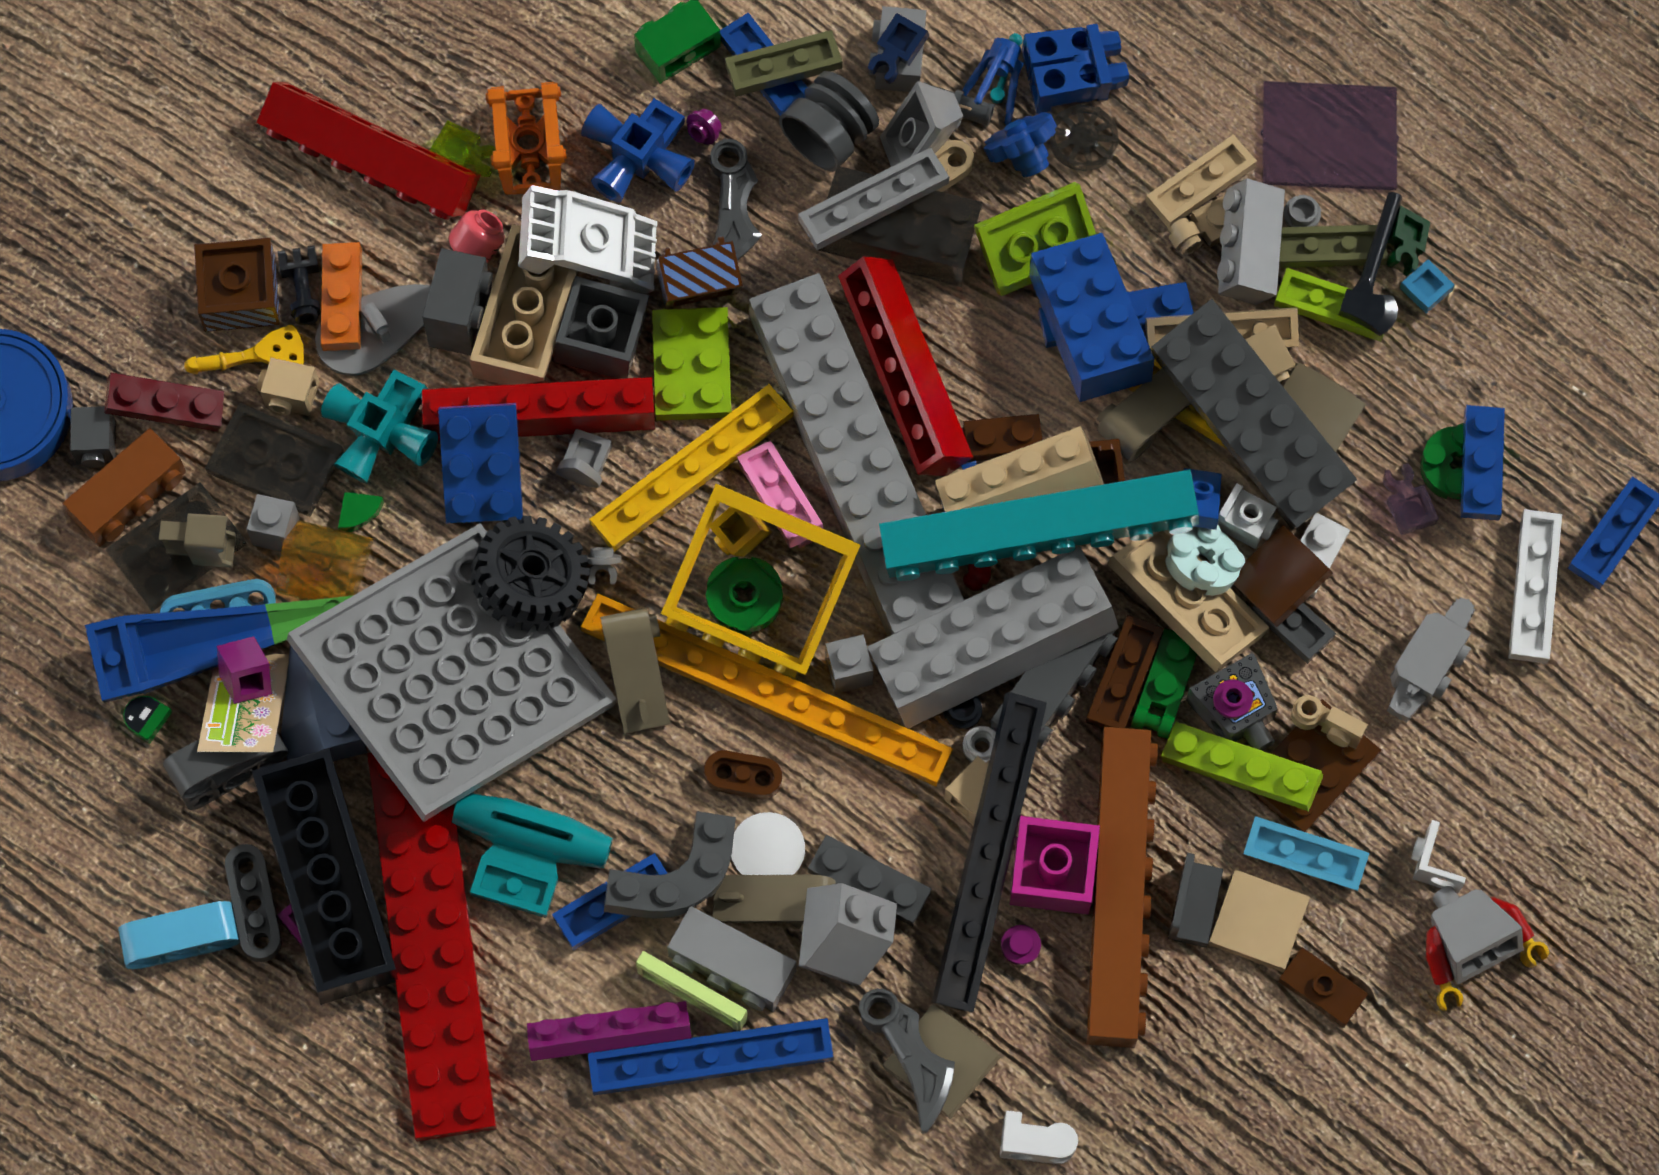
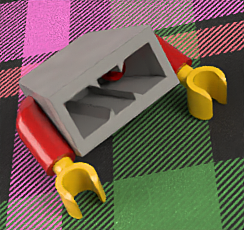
M1451 886L1441 888L1433 896V902L1438 909L1431 914L1432 927L1426 932V960L1434 984L1439 985L1441 989L1437 995L1436 1002L1442 1011H1447L1443 998L1448 992L1455 996L1458 1007L1462 1005L1463 995L1460 990L1452 987L1451 981L1453 979L1457 984H1460L1521 952L1520 960L1522 964L1528 968H1533L1537 964L1531 956V949L1536 950L1542 960L1548 957V947L1540 941L1534 942L1532 938L1534 932L1516 905L1496 897H1489L1482 890L1477 889L1459 897Z

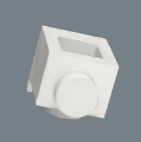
M1236 483L1219 513L1218 525L1222 532L1256 549L1262 538L1268 540L1273 534L1279 520L1274 518L1277 507L1243 490V486ZM1244 511L1255 516L1256 518H1248L1244 514Z

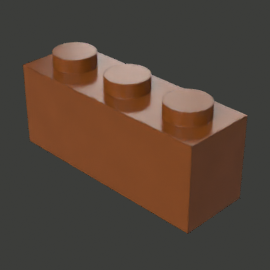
M149 428L62 504L68 516L98 547H101L106 541L111 542L118 538L124 531L125 525L135 516L140 517L148 512L153 506L154 500L164 491L173 490L181 482L186 470L181 458Z

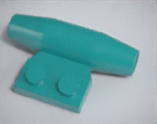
M469 794L457 801L452 817L453 824L494 843L481 856L470 895L547 918L558 884L556 863L604 869L613 842V838L569 816L509 798Z

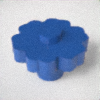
M1041 112L1033 117L1031 115L1009 123L1003 130L994 133L984 142L986 146L983 149L990 162L998 163L1008 158L1011 160L1016 171H1020L1023 177H1030L1049 166L1047 160L1049 153L1044 142L1048 141L1056 133L1055 128L1057 125L1051 113Z

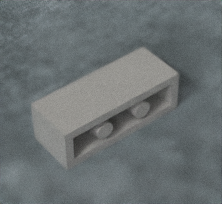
M1248 178L1227 189L1223 199V208L1225 209L1224 227L1220 234V243L1222 244L1221 263L1217 270L1219 295L1258 305L1277 295L1284 189Z
M692 906L689 907L667 946L668 957L672 958L671 964L688 974H692L695 970L708 977L706 982L715 989L724 993L731 989L743 996L741 1000L746 1005L758 1011H763L764 1008H767L774 1012L796 973L795 960Z

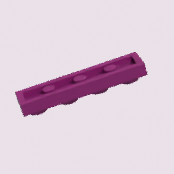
M686 1001L665 1002L660 1005L624 1008L618 1011L597 1014L589 1013L576 1017L555 1020L546 1019L540 1022L527 1023L531 1061L692 1038Z

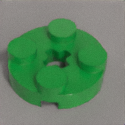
M1464 423L1443 428L1433 434L1424 447L1420 466L1424 483L1435 495L1444 499L1448 497L1460 499L1459 502H1461L1462 469H1452L1450 465L1453 462L1452 457H1463Z
M729 558L716 566L708 578L706 590L708 611L719 625L745 636L760 631L769 626L780 612L783 603L781 579L776 570L760 558ZM740 587L745 591L750 587L754 590L751 594L753 600L750 602L737 601L738 595L735 590Z

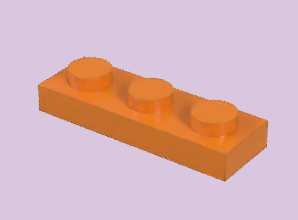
M360 242L322 244L321 347L323 351L361 349L362 247Z

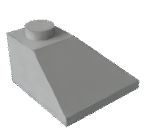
M919 81L916 82L880 136L891 167L930 147L936 153L946 143L952 132L958 129L963 114L954 93Z

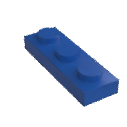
M749 13L720 30L721 42L732 56L774 45ZM797 80L759 91L777 114L781 116L796 99L805 98L807 86L802 80Z
M1466 405L1461 518L1499 521L1502 516L1505 408Z
M1632 476L1567 569L1600 590L1658 509L1659 493Z
M655 853L625 870L626 872L646 875L667 874ZM607 881L552 914L553 919L573 951L631 917L629 915L603 912Z

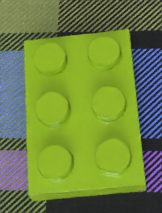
M1076 182L974 225L996 293L1000 296H1004L1032 283L1029 276L1031 253L1096 235L1081 186Z
M728 307L652 310L656 421L716 419L727 416L732 412Z

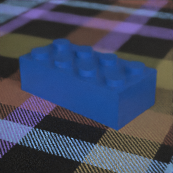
M1103 233L1031 253L1029 276L1079 402L1151 382L1154 357Z

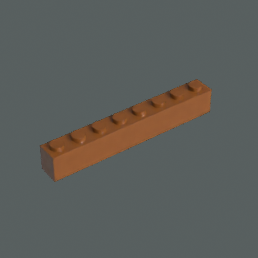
M1104 727L1101 737L1097 825L1100 826L1094 876L1086 1045L1135 1048L1138 1036H1145L1146 1012H1139V998L1146 997L1148 973H1141V958H1148L1150 937L1149 934H1142L1143 919H1150L1151 896L1144 895L1145 881L1152 880L1153 857H1146V842L1153 843L1155 820L1147 818L1148 804L1154 805L1156 798V781H1149L1150 767H1156L1158 756V743H1151V730Z

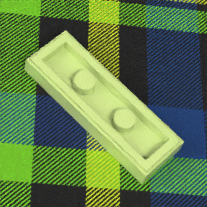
M642 951L636 961L637 972L640 976L736 1031H741L748 1020L747 1009L647 952Z

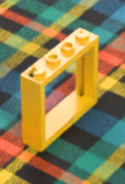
M715 484L661 614L667 616L665 624L687 633L690 626L704 632L701 639L723 648L726 641L740 647L737 654L759 663L761 657L776 662L774 670L793 678L796 677L797 672L806 675L860 548V544L724 486ZM720 502L842 554L799 658L677 607Z

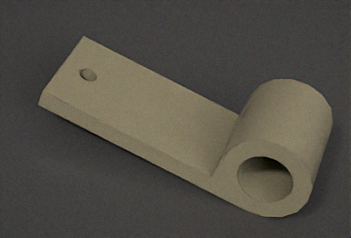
M1162 368L1152 376L1151 382L1142 384L1120 404L1115 406L1112 403L1107 406L1097 418L1100 422L1097 431L1106 440L1119 439L1122 456L1129 462H1132L1151 446L1157 433L1191 403Z
M641 608L600 617L624 734L670 724L653 639L660 637L656 613L648 615L647 608Z
M811 874L726 875L721 886L714 894L712 917L723 923H790L800 929V934L802 935L807 888L836 884V881L831 877Z

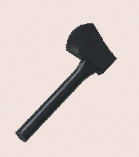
M1389 192L1361 277L1353 290H1346L1338 314L1364 326L1379 336L1387 333L1393 327L1398 314V307L1394 296L1373 294L1374 283L1402 200V196L1396 192Z

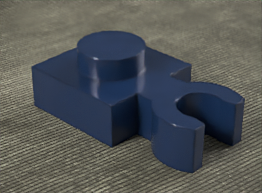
M896 13L877 42L878 48L883 50V53L874 56L868 64L869 72L874 75L880 66L886 65L889 67V70L885 74L884 79L888 84L893 83L898 75L897 65L902 61L910 66L929 37L928 30Z

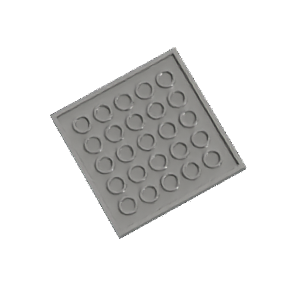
M481 523L292 630L287 636L289 644L423 822L614 707L617 698L560 625L551 628L548 624L545 630L537 631L535 624H533L530 631L521 630V622L517 621L514 628L506 625L508 619L506 616H503L498 621L492 617L493 607L485 611L481 606L483 597L477 599L473 592L475 585H471L472 563L476 551L487 533Z

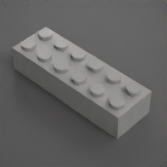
M1080 545L1075 547L1076 549L1072 552L1060 554L867 647L906 728H911L1022 675L1027 670L1045 664L1119 628L1112 605Z

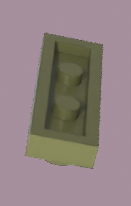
M829 30L725 58V66L735 97L816 76L823 71L842 69L843 61L833 32Z
M1377 225L1282 227L1279 268L1365 265ZM1387 246L1380 265H1386Z

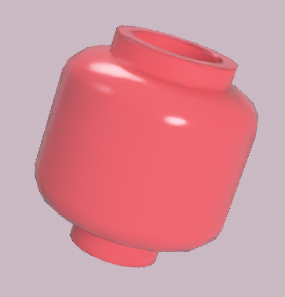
M481 209L479 211L471 210L466 212L451 230L448 239L453 251L486 257V261L489 263L503 245L505 235L500 219L493 213Z

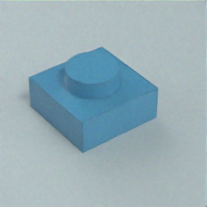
M1428 259L1401 282L1400 289L1427 314L1453 291L1455 284Z

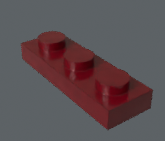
M110 373L107 380L104 413L218 432L222 424L224 391Z

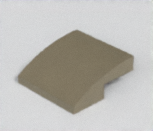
M1296 363L1289 372L1290 377L1284 380L1282 386L1336 452L1366 404L1331 379L1301 363Z
M932 1004L919 1020V1033L925 1046L932 1053L941 1058L955 1061L951 1088L941 1111L942 1114L951 1119L1001 1057L968 1028ZM893 1052L885 1061L883 1067L889 1074L912 1089L905 1070Z

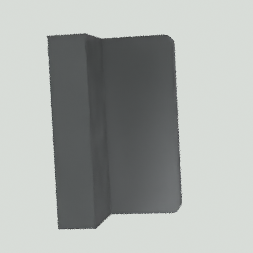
M1187 852L1182 867L1168 939L1207 948L1223 869L1194 862L1195 854Z

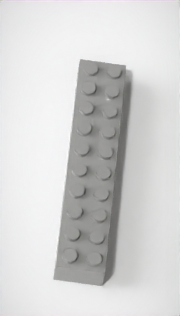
M820 273L750 298L749 318L785 401L793 410L795 424L844 537L860 544L855 562L887 636L889 637L964 601L952 573L936 574L935 570L922 572L919 578L909 581H898L897 577L889 578L879 523L925 516L926 513Z

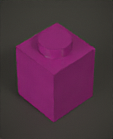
M254 636L216 646L219 676L234 704L272 694L269 662Z

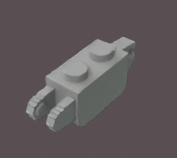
M1461 597L1456 599L1445 616L1439 613L1426 615L1390 675L1392 686L1396 689L1387 709L1390 714L1407 723L1422 705L1427 707L1433 696L1441 699L1452 679L1446 676L1452 665L1460 668L1471 650L1470 647L1465 645L1471 634L1466 628L1475 611V605L1469 599Z

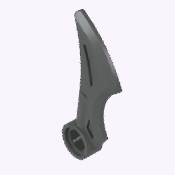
M723 139L714 145L710 154L711 169L720 178L719 216L713 245L718 242L717 238L722 236L725 243L733 241L738 261L762 237V234L752 224L747 212L748 197L753 187L757 184L758 179L747 160V151L743 144L737 140ZM730 151L737 154L739 162L734 167L728 168L722 166L718 158L722 153Z
M877 988L870 990L863 995L859 1004L862 1023L868 1030L874 1033H884L910 1081L917 1105L920 1130L922 1134H926L935 1123L947 1100L953 1080L955 1061L941 1058L925 1046L919 1033V1014L898 1002L897 997L886 989ZM875 1003L888 1004L891 1008L889 1015L883 1019L871 1017L868 1012Z

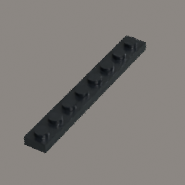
M1012 692L1005 693L931 1003L965 1012H974L1047 702Z

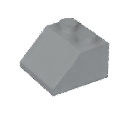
M843 883L807 888L799 967L853 986L861 985L893 943L897 903Z

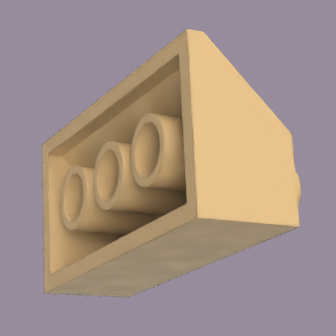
M513 224L470 357L473 378L502 385L544 381L577 274L576 270L555 264L541 274L518 267L521 226Z
M1081 426L935 480L945 512L1104 484L1090 442Z

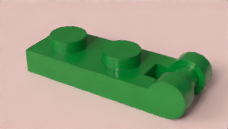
M1164 629L1131 727L1135 729H1143L1144 727L1158 732V737L1167 740L1197 653L1173 630ZM1150 706L1164 710L1163 717L1148 713Z

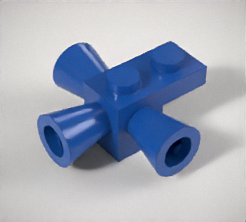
M653 98L640 117L631 113L625 123L622 124L602 104L596 105L587 116L581 130V135L611 146L613 160L591 179L595 189L609 200L620 203L633 175L636 174L644 179L649 171L652 170L675 192L679 191L690 177L695 160L668 151L666 148L685 124V116Z

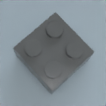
M441 248L422 316L429 347L471 356L492 290L493 273L488 272L486 257Z
M575 276L555 342L554 362L616 379L628 378L646 319L649 295Z

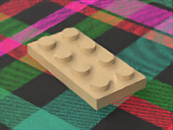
M1169 530L1153 532V537L1149 539L1132 541L1112 555L1107 565L1216 673L1261 639L1270 628L1231 588L1222 594L1210 596L1205 595L1207 590L1195 587L1193 591H1190L1181 586L1166 567L1165 558L1168 555L1166 546L1173 535L1169 533Z

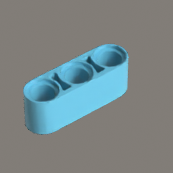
M230 901L212 902L125 923L118 928L125 968L142 969L228 949L240 943L233 905Z

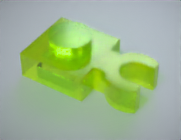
M447 120L430 151L464 167H467L468 163L472 164L476 172L481 174V176L490 177L492 174L491 167L483 164L482 161L486 158H491L493 151H496L495 147L492 145L480 147L481 137L479 134Z

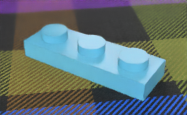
M1256 816L1254 817L1243 852L1244 855L1357 891L1370 854L1369 852Z

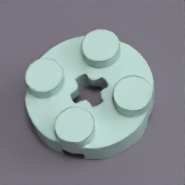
M1217 525V530L1192 527L1191 531L1173 534L1166 546L1168 555L1165 558L1168 571L1181 586L1190 591H1193L1195 587L1207 590L1205 595L1210 596L1222 594L1232 587L1239 577L1241 568L1245 563V558L1235 543L1221 531L1219 525ZM1199 554L1205 556L1210 561V563L1206 560L1202 562L1199 561L1197 556Z

